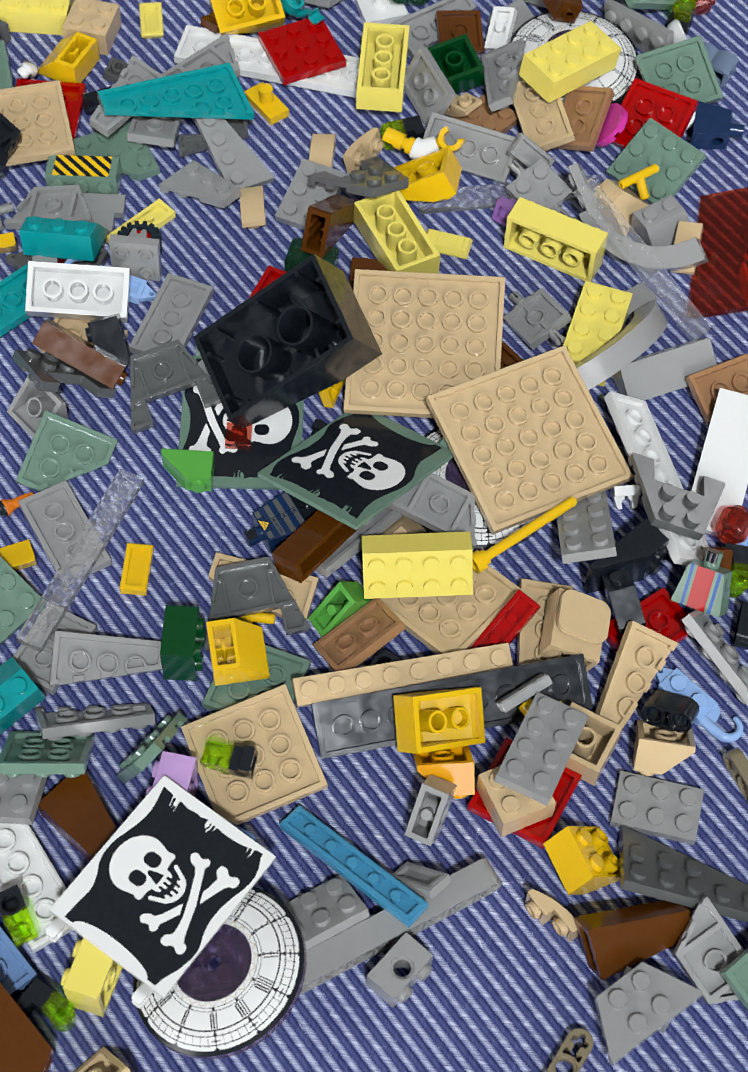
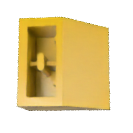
M77 31L60 40L38 68V73L54 80H60V82L82 83L100 59L97 39Z
M235 618L206 622L215 686L270 678L262 627Z
M567 826L543 844L568 895H585L620 881V861L613 854L608 844V837L600 827Z

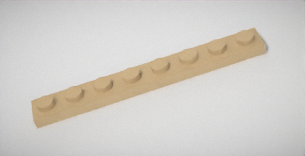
M509 643L293 678L292 685L296 708L322 701L513 666Z

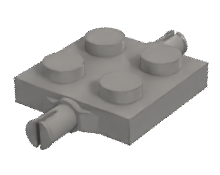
M542 158L526 169L517 160L511 162L509 168L517 177L506 186V192L512 198L518 201L521 197L570 217L561 206L573 194V190Z
M540 288L533 295L525 298L517 291H513L514 295L510 294V300L516 305L512 311L503 317L504 321L532 350L549 338L558 346L561 345L560 341L564 343L565 337L558 331L572 321L570 314L545 290Z

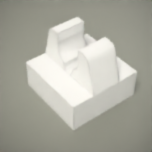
M639 485L614 486L610 489V497H612L617 510L622 509V501L625 499V496L630 502V509L637 508L639 495H641Z

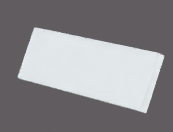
M720 388L691 491L699 494V482L703 476L725 482L724 490L705 533L731 541L734 538L748 485V395ZM719 517H720V522L724 525V529L722 528V526H721V527L718 526L719 523L717 524V522H718V520H719V519H718Z
M0 823V892L18 885L27 911L13 918L32 952L35 953L52 943L47 939L45 931L57 917L50 913L49 909L67 888L29 824ZM68 926L61 937L73 931V929Z

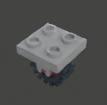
M135 221L134 225L129 222L127 227L122 226L121 231L117 233L118 235H110L111 267L130 268V275L144 280H161L160 252H162L161 232H159L158 227H155L153 223L147 225V221H143L142 224H139V221Z

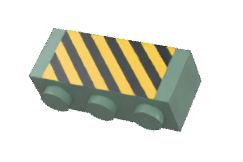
M51 155L49 156L45 172L47 186L79 185L82 193L119 194L123 175L120 157Z

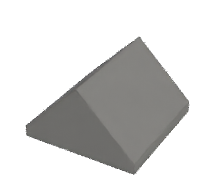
M27 376L6 412L34 438L45 410L68 420L69 418L66 403L55 392L39 391L35 387L37 381L32 382Z

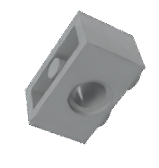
M431 774L421 785L404 835L431 846L440 836L457 785Z
M406 932L367 974L366 985L392 1008L398 1002L403 1004L413 993L412 986L418 980L423 982L432 972L433 955ZM404 967L410 974L405 977H399L394 973V970Z

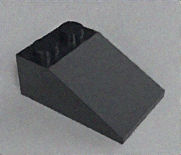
M647 519L643 520L615 544L617 556L597 559L589 566L583 591L588 594L604 590L602 575L628 568L633 582L642 581L650 574L652 576L656 575L663 567L662 561L668 552L666 548L669 539L655 526L650 525Z

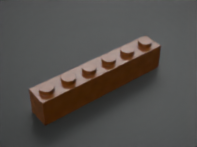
M317 510L272 552L278 573L302 583L357 530Z

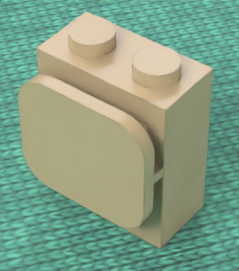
M557 589L547 599L538 655L553 659L583 654L586 672L596 666L600 661L602 643L608 637L611 610L607 603L576 590Z

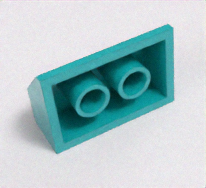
M32 216L26 217L19 233L24 255L94 261L108 231L98 223L83 220L71 221L61 218L49 219Z
M13 657L0 666V735L46 698Z

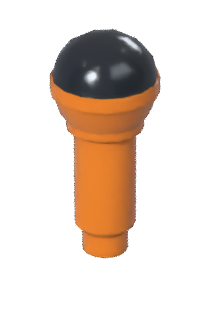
M33 492L24 493L11 500L1 499L0 516L9 517L15 509L19 508L18 501L33 495Z

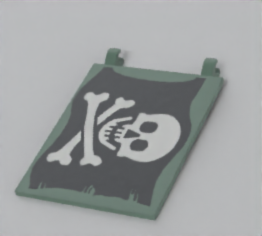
M196 345V356H193V358L200 362L202 357ZM197 386L183 390L179 450L214 451L215 468L212 488L281 490L259 478L258 472L267 467L263 458L284 455L302 443L304 400L244 428L228 420L222 403L205 409ZM176 480V487L184 488V487Z
M344 413L258 472V477L357 530L451 460L453 455L444 437L438 444L382 415Z

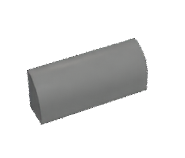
M699 338L636 358L615 373L613 377L619 394L647 400L688 387L686 378L689 375L716 366L717 362L710 338Z

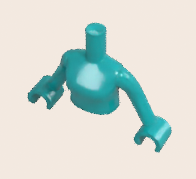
M280 0L285 14L297 18L308 16L314 25L325 19V16L320 14L318 7L314 10L309 8L303 9L304 0Z

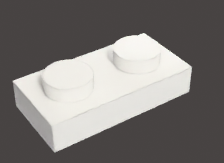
M494 6L484 45L486 52L509 44L517 15L515 8Z

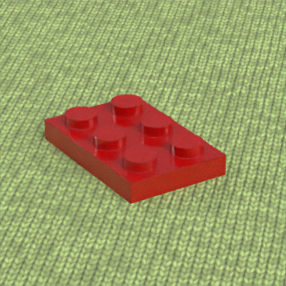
M663 587L640 602L646 622L645 627L679 643L690 636L685 630V624L682 622V619L687 614L677 602L671 601L672 596ZM612 619L609 624L606 641L617 653L624 632L619 633L615 620Z

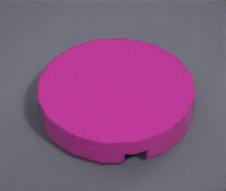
M614 103L610 105L596 146L604 147L615 141L616 138L614 136L617 132L621 133L624 130L628 113L620 104Z

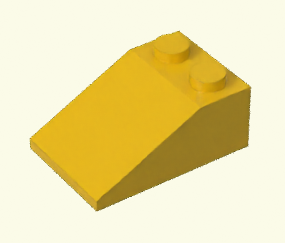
M210 0L220 35L226 33H258L283 26L285 22V14L280 0Z
M450 146L393 167L409 178L408 188L399 190L405 200L437 202L443 199L448 200L457 194L462 167Z
M481 687L393 695L398 752L420 754L485 743Z

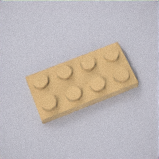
M519 78L513 104L523 134L544 151L575 141L561 97L548 103L523 78Z

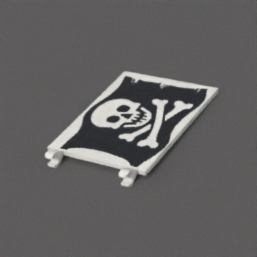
M164 775L49 909V912L57 918L46 928V937L55 943L69 926L143 983L132 995L133 1005L141 1009L153 992L163 999L273 863L276 856Z

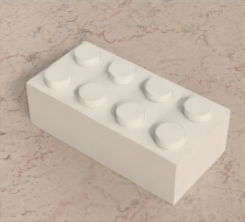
M28 261L25 311L28 316L94 320L119 313L121 321L128 322L130 268Z

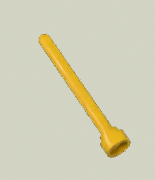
M575 497L567 498L486 551L483 549L481 551H474L473 570L478 574L486 570L491 563V559L575 507L577 499Z

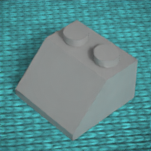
M670 195L634 212L629 232L639 244L648 246L674 245L679 221L689 222L686 210L673 195Z

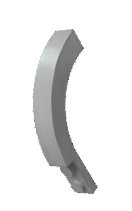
M577 162L568 166L571 172L568 174L572 186L574 188L577 187L580 195L577 196L579 203L583 209L587 208L579 216L583 223L608 233L605 247L607 251L630 264L657 271L684 270L709 262L700 240L696 237L669 246H648L623 237L605 218L583 167Z
M655 299L635 310L632 321L616 337L587 358L575 364L588 390L599 385L635 360L664 332L668 321Z

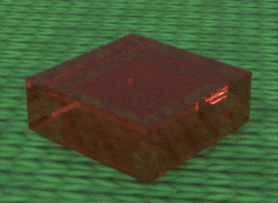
M227 422L225 449L251 450L253 425L244 428Z

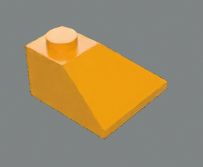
M469 745L413 754L417 771L427 779L432 774L457 785L453 798L460 799L468 795H475L474 761Z

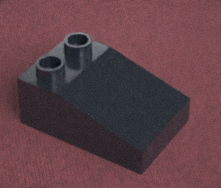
M312 254L193 336L228 420L244 428L343 381L382 355L344 271L316 254Z

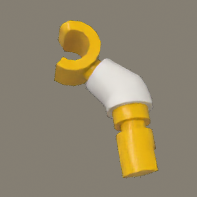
M448 126L442 128L438 138L432 136L415 139L413 137L407 138L406 134L388 127L382 140L392 144V147L397 150L404 149V153L414 160L450 146L446 142V135L450 132ZM459 138L456 144L450 146L451 150L455 152L462 149L466 139Z

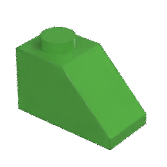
M161 449L163 467L186 490L196 493L212 492L215 468L214 451Z
M340 581L308 619L321 637H323L372 599H364V588L359 582Z

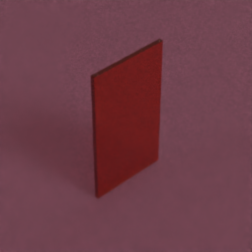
M748 187L703 195L700 199L698 223H703V233L700 242L709 262L696 266L695 274L692 275L687 314L688 320L748 311Z

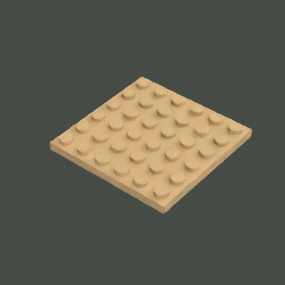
M355 269L353 293L379 345L382 355L346 378L344 413L434 418L426 402L427 396L500 369L505 277Z
M565 345L429 395L426 398L431 413L492 535L537 518L569 497H575L578 502L587 496L631 481L634 477Z

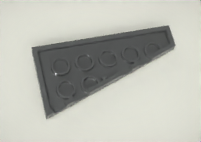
M624 825L621 826L618 833L621 889L691 908H696L700 899L703 896H708L721 916L748 922L747 884Z

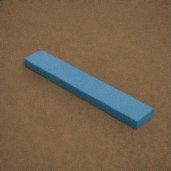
M298 805L279 823L281 830L409 928L428 909V902L302 806Z

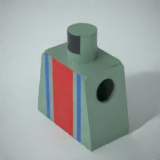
M709 548L707 549L704 561L701 559L691 561L671 601L718 618L725 615L728 611L732 571L720 567L723 552Z

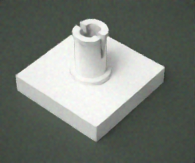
M354 0L363 23L391 24L409 15L403 0Z

